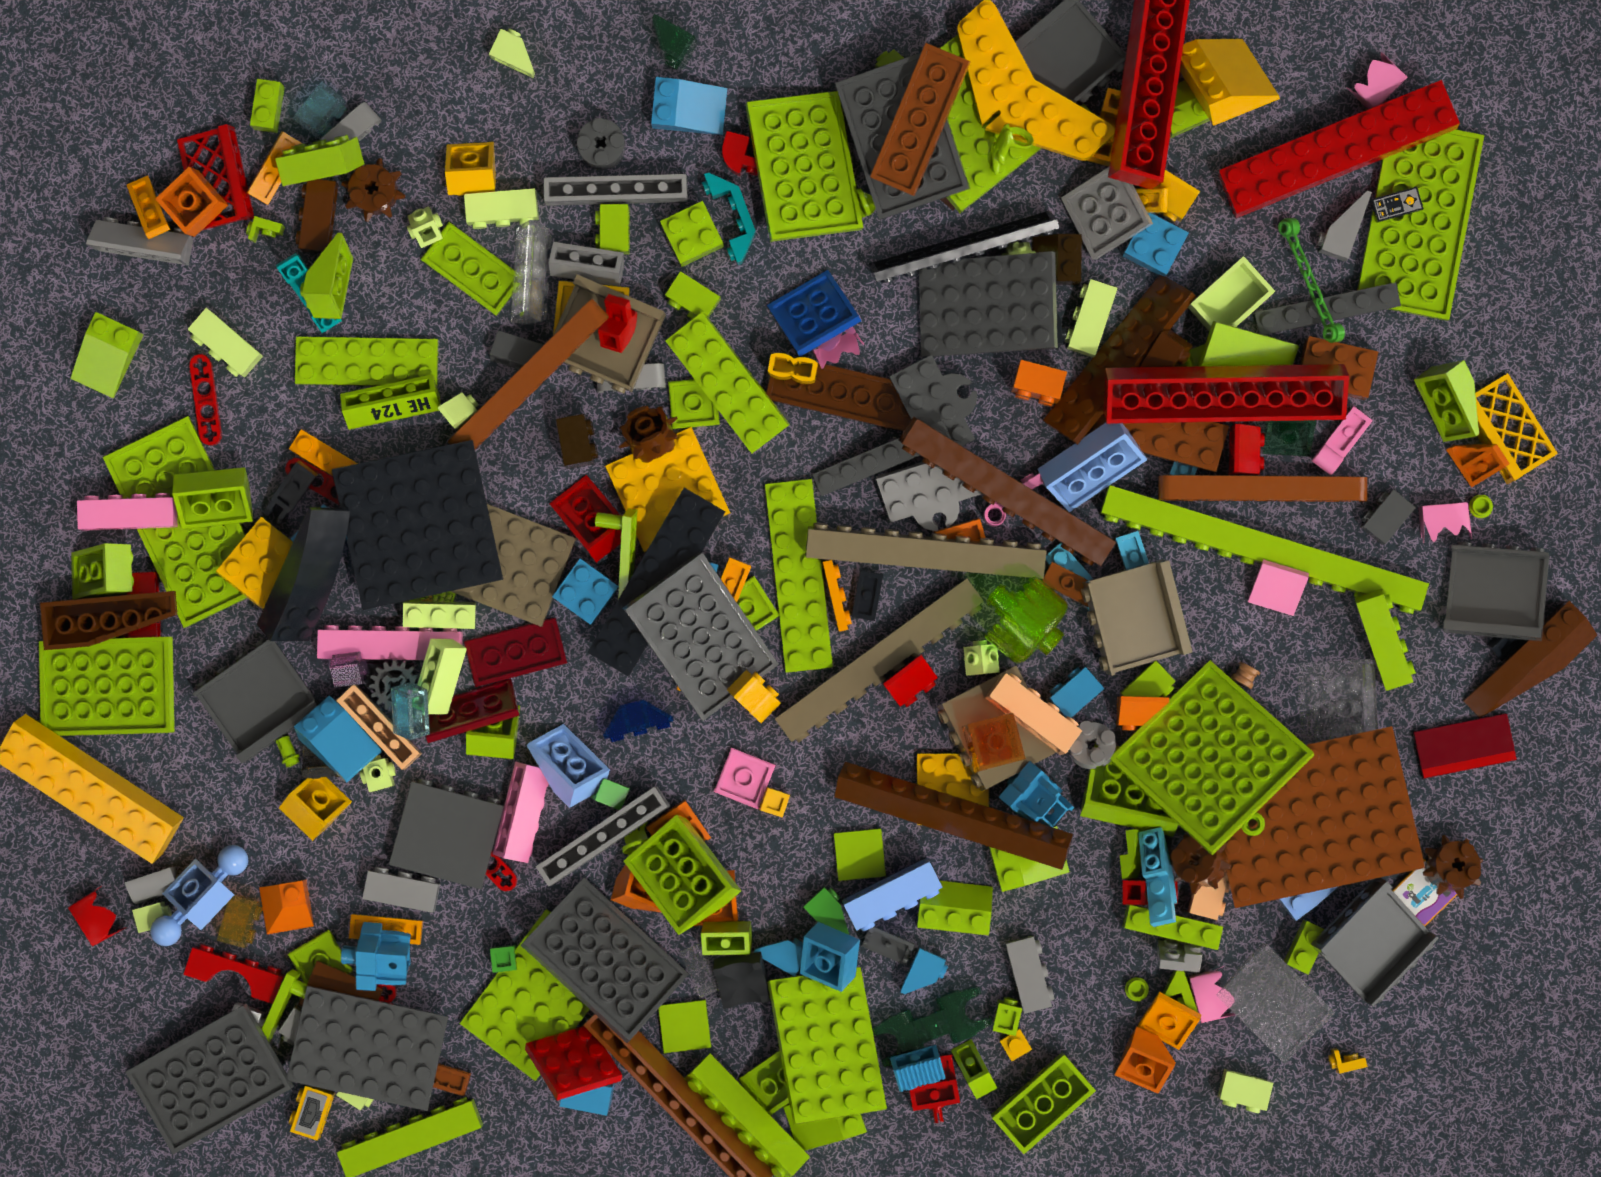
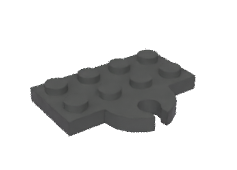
M932 355L889 376L911 419L914 416L927 425L944 420L951 439L961 446L975 440L965 418L972 413L976 406L977 391L971 392L970 396L966 399L960 398L957 394V389L960 386H969L972 383L970 379L961 374L953 373L942 376Z

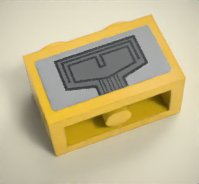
M309 1085L300 1088L296 1098V1102H299L297 1111L293 1110L288 1123L292 1125L290 1132L319 1140L335 1092Z

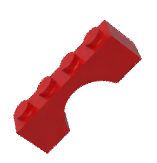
M206 944L192 947L183 975L208 982L220 971H235L241 974L249 983L251 997L271 1004L274 1003L286 976L281 974V969L273 966H268L265 969L258 966V961L246 958L244 962L236 959V954L227 951L219 954L213 952L214 947Z

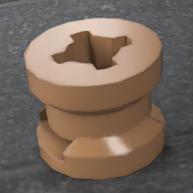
M1239 661L1238 665L1240 666L1237 672L1232 674L1231 679L1248 689H1252L1254 686L1253 681L1257 675H1260V672Z

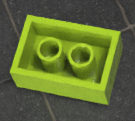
M348 134L335 137L330 141L326 139L312 142L313 144L306 146L305 143L294 145L290 149L283 150V155L275 158L282 186L346 174L364 165L358 138H349Z

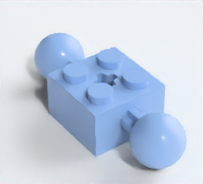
M229 845L223 848L218 855V867L212 873L195 858L162 893L177 910L171 916L158 917L152 923L150 933L155 943L161 946L175 944L181 936V924L186 919L202 930L221 908L227 904L234 894L222 881L228 875H238L246 869L248 855L242 847Z

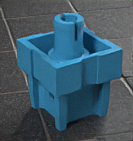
M1031 761L1027 763L1020 773H1016L1008 779V787L999 796L1019 817L1050 827H1054L1068 810L1072 811L1074 809V806L1060 794L1063 790ZM1054 808L1053 814L1049 815V810Z
M363 922L357 946L343 945L341 952L342 964H356V990L376 991L377 984L406 985L407 972L411 964V934L382 930V923Z

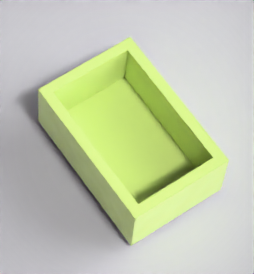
M1243 256L1200 294L1188 308L1209 331L1213 321L1237 327L1267 300L1275 290Z

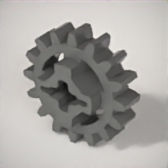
M397 659L393 660L392 665L386 660L383 663L384 668L378 665L376 667L378 674H372L370 677L375 680V682L369 685V688L375 689L371 696H378L379 699L376 704L379 705L384 702L385 710L390 705L393 706L394 711H397L400 705L405 710L408 708L407 702L412 704L418 684L416 679L419 678L420 673L413 674L412 671L415 666L412 665L407 668L406 660L401 665L398 664ZM391 670H399L402 672L400 674H393ZM402 678L399 688L396 687L389 692L391 685ZM408 678L411 681V691H409L410 689L407 687ZM381 679L382 682L385 684V690L383 692L380 687ZM390 697H399L401 700H393Z

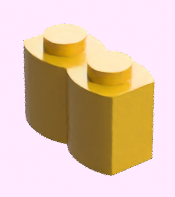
M774 353L770 356L768 374L779 380L792 378L801 384L815 383L818 363L806 357L794 359L784 353Z
M746 669L727 691L762 723L781 704L776 699L779 694L770 685L765 688L762 685L765 680L756 671L751 674Z

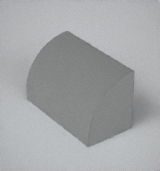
M170 867L125 882V886L132 901L135 904H139L163 896L162 893L175 881L178 874L175 867Z

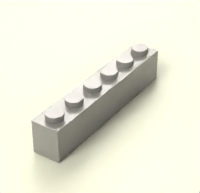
M687 175L544 178V202L546 206L688 202Z
M658 786L653 787L537 865L536 868L548 887L552 886L669 808L670 804Z

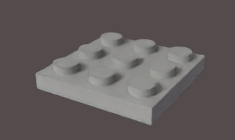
M1109 167L1061 197L1079 234H1082V240L1092 260H1097L1153 224L1133 184L1109 178Z

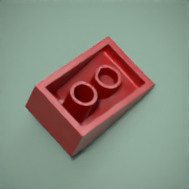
M587 475L549 503L596 563L621 544L622 530L595 526V518L598 512L613 515L620 514Z

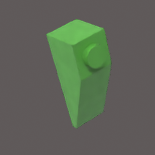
M823 887L803 907L817 922L849 935L842 907L838 902L841 897L832 887L829 890Z

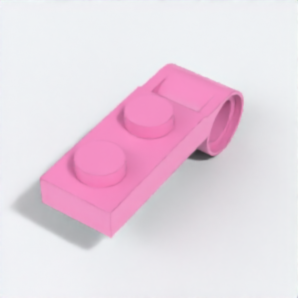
M1353 406L1347 413L1346 420L1340 422L1314 456L1312 462L1331 476L1373 420Z
M1031 473L1020 480L1022 484L1032 490L1044 483L1040 473L1036 476ZM998 502L988 506L984 512L985 522L992 527L1001 525L1006 518V513L1002 511L1003 506ZM992 509H997L1001 513V519L997 522L991 521L988 517V512Z

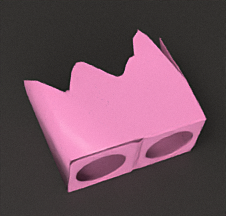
M1382 52L1381 60L1383 62L1372 60L1367 73L1368 86L1356 83L1355 90L1357 93L1347 88L1367 109L1381 105L1408 78Z
M853 326L844 331L847 332L846 334L842 335L840 333L818 346V349L811 350L821 369L824 368L826 361L838 363L842 352H852L855 355L860 354L857 339L863 345L864 343L857 335Z
M1467 502L1419 507L1420 531H1422L1421 538H1423V543L1424 522L1433 542L1437 540L1438 533L1444 527L1454 535H1458L1462 525L1467 528L1472 540Z
M1217 969L1188 977L1190 986H1192L1191 989L1195 1004L1197 1005V1011L1202 1014L1201 1023L1238 1015L1233 1013L1222 1015L1234 1003V999L1226 989L1215 985V982L1222 976V972L1215 971Z

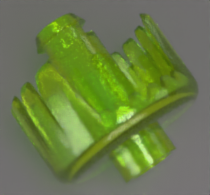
M1036 576L1029 579L1030 584L1025 583L1023 585L1024 592L1021 590L1017 592L1011 590L1009 592L1005 589L1007 585L999 584L986 599L988 607L992 605L996 608L994 612L1001 617L999 622L1006 629L999 624H994L992 626L993 631L989 630L985 634V638L1012 662L1017 664L1026 661L1037 649L1043 654L1048 655L1064 636V633L1056 626L1067 612L1068 604L1060 595Z

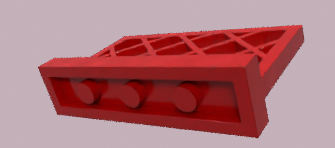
M225 124L218 126L214 130L177 139L184 171L188 167L192 168L196 162L205 168L202 172L204 177H206L209 171L218 176L213 185L215 190L222 179L229 184L230 189L224 197L221 194L220 196L234 206L236 216L226 218L220 213L203 230L241 220L254 219L250 195L246 193L248 186L235 127ZM218 135L219 145L214 151L207 147L206 144L210 137ZM195 142L200 145L193 157L186 153L185 143ZM204 148L213 153L207 165L197 160ZM217 157L224 161V168L220 174L211 169Z

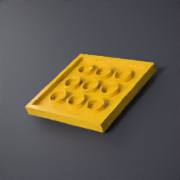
M692 427L677 433V438L674 440L675 447L671 452H667L649 463L642 462L639 458L634 459L632 453L605 466L625 511L628 508L638 509L636 536L644 552L648 550L684 487L726 511L724 516L730 514Z

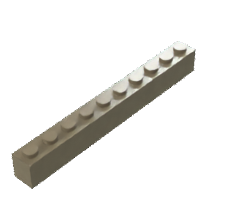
M814 523L813 526H808L806 558L1044 579L1047 550L1045 547H1041V543L1027 542V546L1017 545L1018 542L1014 540H1003V543H994V539L980 538L979 541H970L968 536H956V539L946 538L947 535L937 533L932 534V537H925L922 532L909 531L908 535L899 534L898 530L885 529V533L875 532V528L861 527V531L851 530L852 527L848 525H837V528H828V524Z
M965 579L775 718L776 722L791 742L796 739L799 743L810 735L807 730L814 725L818 729L828 722L827 716L833 711L837 715L848 707L846 704L848 700L854 698L857 701L867 693L865 688L873 683L876 687L887 679L884 674L892 669L895 673L906 665L903 660L911 655L914 659L925 651L922 646L930 641L933 645L944 636L941 632L948 627L954 630L962 624L961 618L967 613L973 616L982 609L980 604L984 602L969 580Z

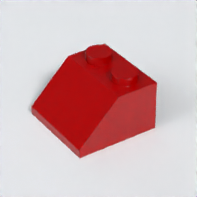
M1234 424L1229 428V475L1258 476L1260 470H1264V456H1260V447H1264L1265 435L1261 433V427Z
M920 655L882 685L899 707L904 704L907 708L917 700L915 695L921 690L927 693L937 684L934 680L938 677L923 656Z

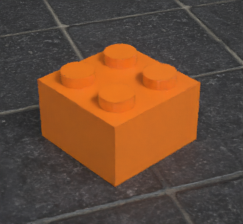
M188 167L155 198L185 234L193 237L200 233L228 206L227 202L202 173L191 167Z
M1020 360L1011 392L1016 393L1015 397L1018 399L1029 401V398L1032 397L1039 399V404L1052 407L1053 403L1056 404L1060 400L1067 371Z

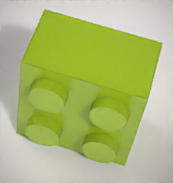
M703 201L660 221L681 267L724 247Z

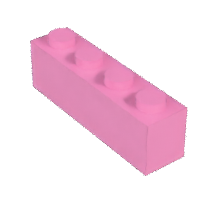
M170 493L155 494L156 498H146V494H133L132 499H122V495H108V500H99V496H84V500L77 501L78 529L88 531L178 527L177 509L174 498L170 497Z
M515 761L493 855L525 863L529 862L533 852L534 837L539 828L540 813L544 807L546 789L549 785L538 766Z

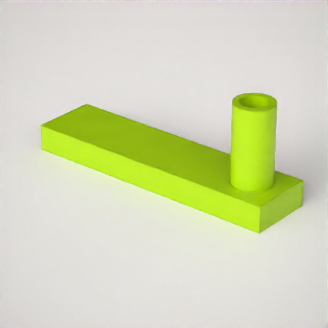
M628 508L623 516L598 512L595 518L596 527L622 530L618 599L634 574L638 509Z
M294 969L286 973L261 1029L269 1044L291 995L294 994L300 998H305L308 985L298 980L301 973Z

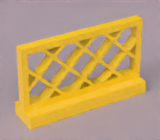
M1508 373L1475 393L1476 398L1480 395L1491 397L1489 409L1481 407L1476 399L1479 435L1477 437L1482 444H1497L1510 463L1499 471L1506 484L1519 479L1524 474L1558 454ZM1503 381L1510 388L1508 397L1497 394L1498 384ZM1496 398L1507 401L1505 413L1493 410ZM1511 402L1521 406V417L1509 414ZM1492 414L1504 417L1501 429L1492 425ZM1508 418L1519 421L1517 433L1506 430ZM1524 423L1532 424L1534 427L1533 437L1522 435ZM1505 434L1516 437L1514 449L1505 446L1503 442ZM1520 439L1532 441L1530 453L1518 450ZM1536 443L1544 444L1549 454L1544 457L1534 455ZM1517 454L1529 457L1527 467L1523 470H1520L1516 463Z

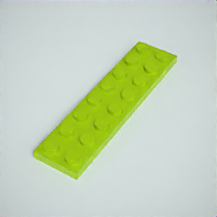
M812 479L765 484L785 671L788 673L833 668L821 559L806 558L808 526H813L814 523H817Z

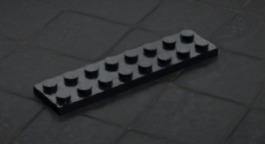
M1049 210L869 263L876 282L887 283L894 280L895 276L902 274L904 276H911L916 274L917 270L925 267L927 270L935 269L940 266V263L946 261L955 263L961 261L963 256L966 255L979 256L986 253L985 250L995 248L996 250L1003 249L1009 246L1008 243L1014 241L1023 243L1031 240V236L1053 234L1054 230L1059 228L1057 218Z
M685 487L683 488L587 653L626 676H630L648 643L623 607L696 553L702 552L726 511Z

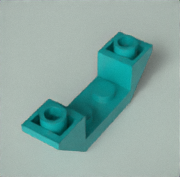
M711 173L704 174L706 181L702 182L706 195L711 194L712 198L716 199L731 193L732 196L728 197L732 211L736 209L740 218L736 219L739 230L741 233L746 232L745 235L729 240L731 247L727 248L731 261L736 260L737 265H740L746 257L756 235V230L739 186Z
M297 253L276 265L285 281L291 285L305 305L310 317L321 333L342 321L341 319L314 318L310 309L307 308L306 301L300 293V286L305 281L306 272L309 268Z

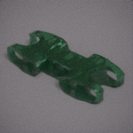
M979 986L955 990L935 998L939 1010L931 1012V1015L926 1017L921 1016L914 1019L911 1009H907L889 1016L880 1024L872 1027L873 1036L890 1033L898 1040L896 1052L881 1059L883 1066L892 1065L891 1057L925 1048L924 1043L943 1035L949 1034L952 1044L975 1036L978 1032L992 1025L991 1017L972 1020L965 1014L966 1003L978 996V994H981Z

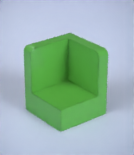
M603 778L597 793L591 795L590 798L620 810L630 788Z
M516 945L490 948L493 973L517 970Z

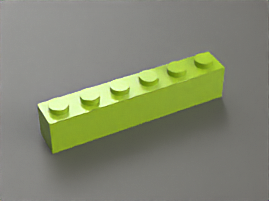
M711 1053L699 1062L684 1078L691 1090L698 1092L704 1098L705 1104L721 1116L723 1123L731 1127L738 1134V1138L755 1151L756 1157L771 1168L775 1177H792L810 1158Z
M463 1097L454 1101L453 1107L445 1109L443 1105L432 1109V1115L423 1118L422 1114L409 1118V1123L400 1126V1123H395L386 1127L387 1132L380 1135L375 1131L363 1136L365 1140L359 1143L351 1140L342 1144V1149L337 1152L345 1176L355 1177L482 1128L483 1123L474 1099L467 1100V1097Z

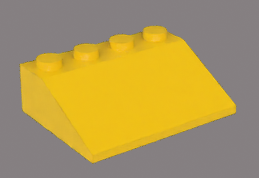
M1195 39L1183 44L1180 72L1213 126L1280 99L1275 88L1243 39Z

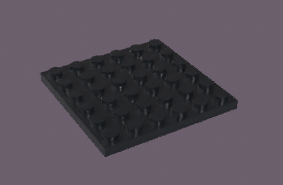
M473 440L331 470L339 507L350 510L346 539L362 610L503 580Z

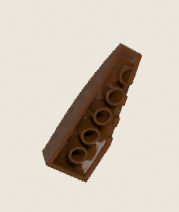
M176 591L40 603L44 650L93 646L178 615Z
M1570 600L1563 601L1544 620L1542 641L1524 640L1463 702L1479 718L1485 716L1564 669L1597 636V633L1588 619Z

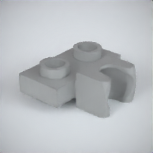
M1158 940L1157 955L1159 968L1200 972L1202 962L1201 946L1184 944L1182 948V943L1176 940Z

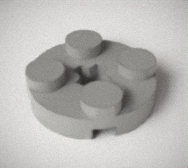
M1090 721L1082 722L1078 726L1082 732L1069 749L1071 758L1077 765L1086 769H1096L1097 766L1107 765L1116 751L1115 734L1103 724ZM1094 741L1098 748L1093 747L1089 750L1086 743Z

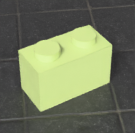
M1224 1069L1217 1097L1223 1100L1222 1104L1236 1107L1237 1104L1246 1106L1245 1110L1260 1113V1109L1267 1111L1273 1082Z

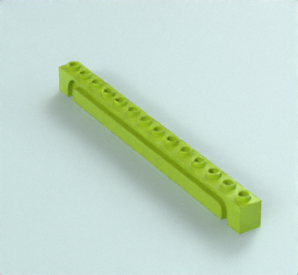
M1111 485L1107 488L1100 514L1105 515L1104 520L1113 523L1122 520L1127 522V527L1140 530L1141 527L1150 529L1149 533L1152 535L1163 537L1164 534L1173 536L1172 541L1186 544V541L1196 543L1195 548L1200 550L1216 549L1218 550L1217 554L1220 556L1231 558L1232 555L1241 557L1240 562L1254 565V562L1262 564L1264 559L1309 573V583L1317 586H1322L1323 583L1332 585L1331 590L1345 593L1346 590L1355 592L1354 597L1382 589L1384 596L1389 594L1392 604L1400 606L1399 611L1413 614L1414 611H1421L1429 583Z

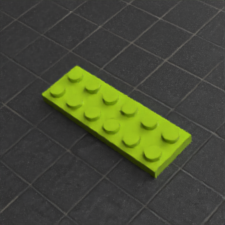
M704 311L665 340L751 454L790 425Z
M296 337L295 384L380 386L433 374L438 386L439 340Z

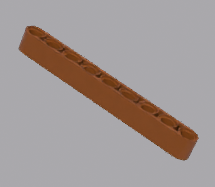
M594 299L588 301L449 439L448 443L451 445L473 440L476 450L609 318V315Z
M1158 476L1159 500L1366 502L1367 477Z

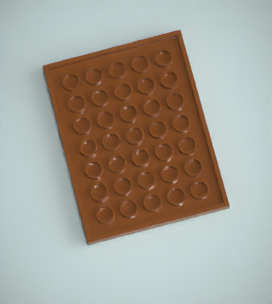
M1392 726L1306 745L1314 752V756L1257 811L1265 820L1264 830L1259 835L1250 836L1240 828L1227 841L1224 850L1228 858L1226 863L1231 865V869L1226 871L1235 908L1425 868ZM1251 819L1248 822V826L1252 829L1258 825L1255 819Z

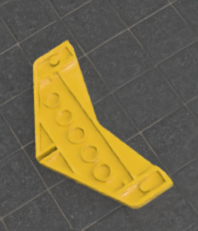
M983 0L959 22L957 34L964 59L971 61L967 72L981 126L987 123L996 113L999 112L1000 114L985 128L986 131L999 135L1005 124H1009L1010 127L1023 128L1032 135L1034 139L1033 146L1080 161L1090 159L1114 137L1115 128L1110 123L1034 79L997 7L991 0ZM1013 134L1014 140L1027 143L1023 136Z

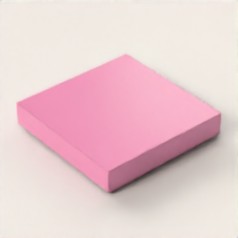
M1263 559L1248 602L1294 616L1309 578V573Z
M731 748L714 792L758 809L775 765Z

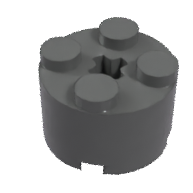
M596 118L586 123L581 128L577 137V147L581 158L591 168L599 170L613 168L621 162L625 155L626 143L623 133L610 120ZM605 140L606 147L598 148L597 142Z

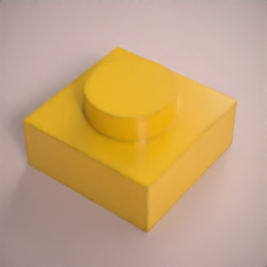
M766 787L759 810L783 817L790 795Z
M1020 1028L1017 1029L1016 1036L1007 1035L999 1040L1011 1061L1032 1050Z

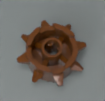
M378 158L375 165H365L356 168L350 180L343 181L341 184L348 189L350 200L345 207L347 209L358 207L364 212L365 222H369L372 215H380L382 213L391 218V207L395 205L397 199H405L406 196L398 191L396 184L402 175L401 172L389 173L383 168L381 158ZM373 185H375L378 188V191H374L373 194L370 195L371 193L368 191V189L372 188Z
M642 406L630 412L626 416L628 419L626 423L619 427L625 441L618 447L624 448L629 446L634 459L639 458L642 462L649 463L653 459L659 458L674 449V440L677 438V434L674 433L671 424L678 418L677 416L667 418L661 406L656 409Z
M1183 835V840L1170 855L1175 873L1177 874L1174 881L1184 880L1189 882L1192 894H1196L1201 886L1217 889V883L1225 875L1224 871L1231 869V865L1226 863L1228 858L1224 850L1227 842L1211 855L1192 836Z
M1442 835V846L1436 849L1425 848L1424 852L1429 859L1426 861V870L1423 871V876H1427L1430 883L1437 886L1436 894L1456 892L1459 898L1463 899L1464 888L1470 885H1481L1479 877L1481 875L1483 859L1479 858L1474 846L1469 843L1467 838L1463 841L1450 842L1446 835Z

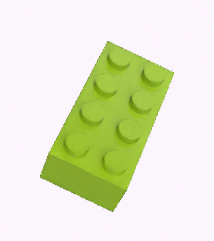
M1061 1052L994 1111L991 1117L1018 1149L1025 1154L1096 1090L1065 1054Z

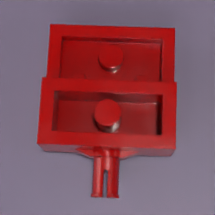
M952 1054L940 1056L945 1074L944 1080L941 1079L936 1083H927L921 1087L917 1086V1088L909 1090L913 1111L932 1109L934 1123H939L937 1113L939 1114L940 1123L944 1122L942 1107L960 1103Z

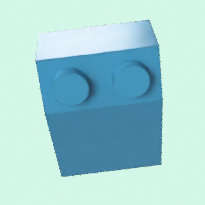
M656 77L651 121L652 128L723 135L727 88L682 79Z
M330 696L324 699L294 726L298 739L346 783L382 752L349 713Z

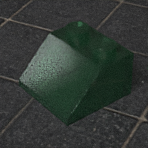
M654 14L652 20L665 64L674 70H677L678 67L684 70L697 47L696 36Z
M1316 420L1264 421L1265 442L1263 454L1310 456Z

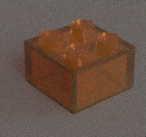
M1014 713L962 726L974 773L1026 759Z

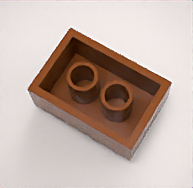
M1308 336L1304 342L1299 365L1345 364L1349 374L1348 397L1366 400L1369 398L1379 352L1338 342L1330 343L1325 339Z

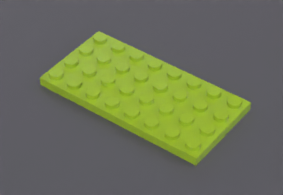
M1454 130L1382 159L1375 198L1417 187L1424 209L1379 223L1376 222L1372 209L1357 290L1396 282L1401 307L1388 310L1445 321L1450 319L1484 135Z
M189 416L103 457L120 495H122V499H132L133 494H146V498H156L155 494L170 493V497H173L174 475L215 471ZM177 513L178 527L137 529L166 592L176 591L177 613L184 628L247 599L245 595L216 573V570L245 537L246 533L241 523L182 529Z

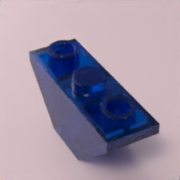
M644 699L620 705L603 736L604 739L610 738L612 743L625 739L624 734L633 732L634 737L648 733L647 728L656 726L657 731L671 727L670 722L674 721V717Z

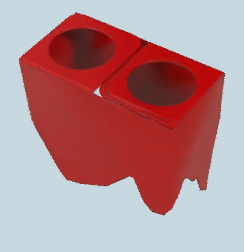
M95 891L68 907L91 946L97 945L126 929L122 928L108 935L116 915L105 907L92 905L97 896Z

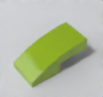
M1125 830L1128 854L1119 855L1122 879H1137L1141 870L1138 832L1144 830Z

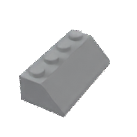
M104 217L103 221H95L86 244L96 251L189 266L193 237L185 234L181 229L174 228L173 232L166 231L148 239L143 227H141V223L127 221L126 225L118 223L117 219Z

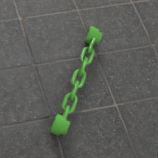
M1285 218L1279 223L1278 231L1286 237L1297 260L1300 272L1309 288V293L1324 326L1323 337L1330 343L1340 342L1345 336L1344 327L1340 323L1333 322L1319 286L1311 272L1308 260L1299 244L1297 235L1300 231V224L1296 218ZM1290 237H1294L1295 241L1292 242ZM1297 248H1298V250H1299V252H1300V254H1301L1299 257H1298V254H1297V252H1296V249H1297ZM1305 262L1307 270H1303L1301 263ZM1309 276H1310V278H1311V280H1312V284H1311V285H1310V282H1309V280H1308V278H1307V277H1309ZM1313 291H1317L1319 298H1315ZM1321 304H1322L1323 309H1324V312H1323V313H1322L1321 308H1320V306H1319V305H1321ZM1325 319H1329L1330 324L1327 325Z

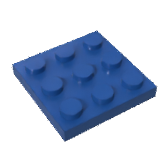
M829 270L767 305L799 357L861 322L859 315Z

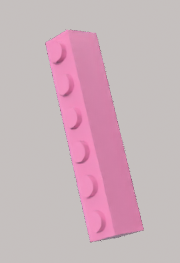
M324 625V630H318L317 658L424 660L430 639H453L463 645V633L457 632V628H443V632H433V628H419V631H410V627L396 626L395 631H386V626H372V631H362V626H348V630H339V626Z

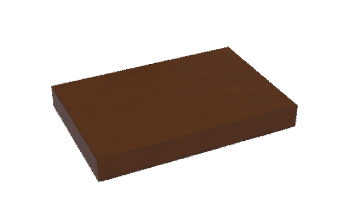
M319 960L316 962L307 983L309 986L378 1001L384 989L377 986L376 991L356 990V976ZM303 998L300 999L299 1004H298L299 1006H302V1007H303V1002H304V999H303Z

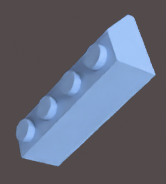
M1104 423L1085 436L1078 445L1073 444L1039 467L1038 471L1046 488L1068 512H1071L1147 461V458L1123 423Z
M925 858L843 899L842 902L856 931L859 929L866 931L875 926V921L881 918L886 921L897 915L895 911L903 907L905 910H908L918 904L917 900L925 896L927 899L938 895L940 893L939 889L943 887L928 858Z

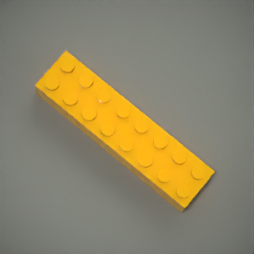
M27 714L13 722L0 746V765L151 864L163 855L184 819L183 816Z

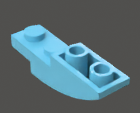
M1159 827L1138 832L1142 876L1146 879L1150 924L1156 927L1176 922L1174 904L1177 903L1171 860L1163 829Z

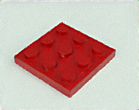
M585 1026L526 1043L525 1051L557 1101L620 1082L622 1079V1073L606 1048Z

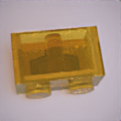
M233 893L234 896L227 902L217 941L246 948L248 943L252 944L254 941L256 930H253L255 920H260L263 907L259 906L261 902L259 900Z

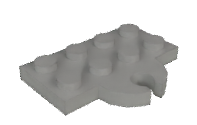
M924 462L876 476L890 522L914 516L919 525L931 531H938V524L932 519L934 514L939 512L945 514V525L948 528L958 517L959 501L981 495V492L977 489L974 493L961 486L964 481L957 477L953 481L942 474L944 469L938 465L932 468Z

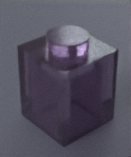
M361 652L332 655L329 668L334 688L363 684L364 676L368 674V666L366 660H362Z

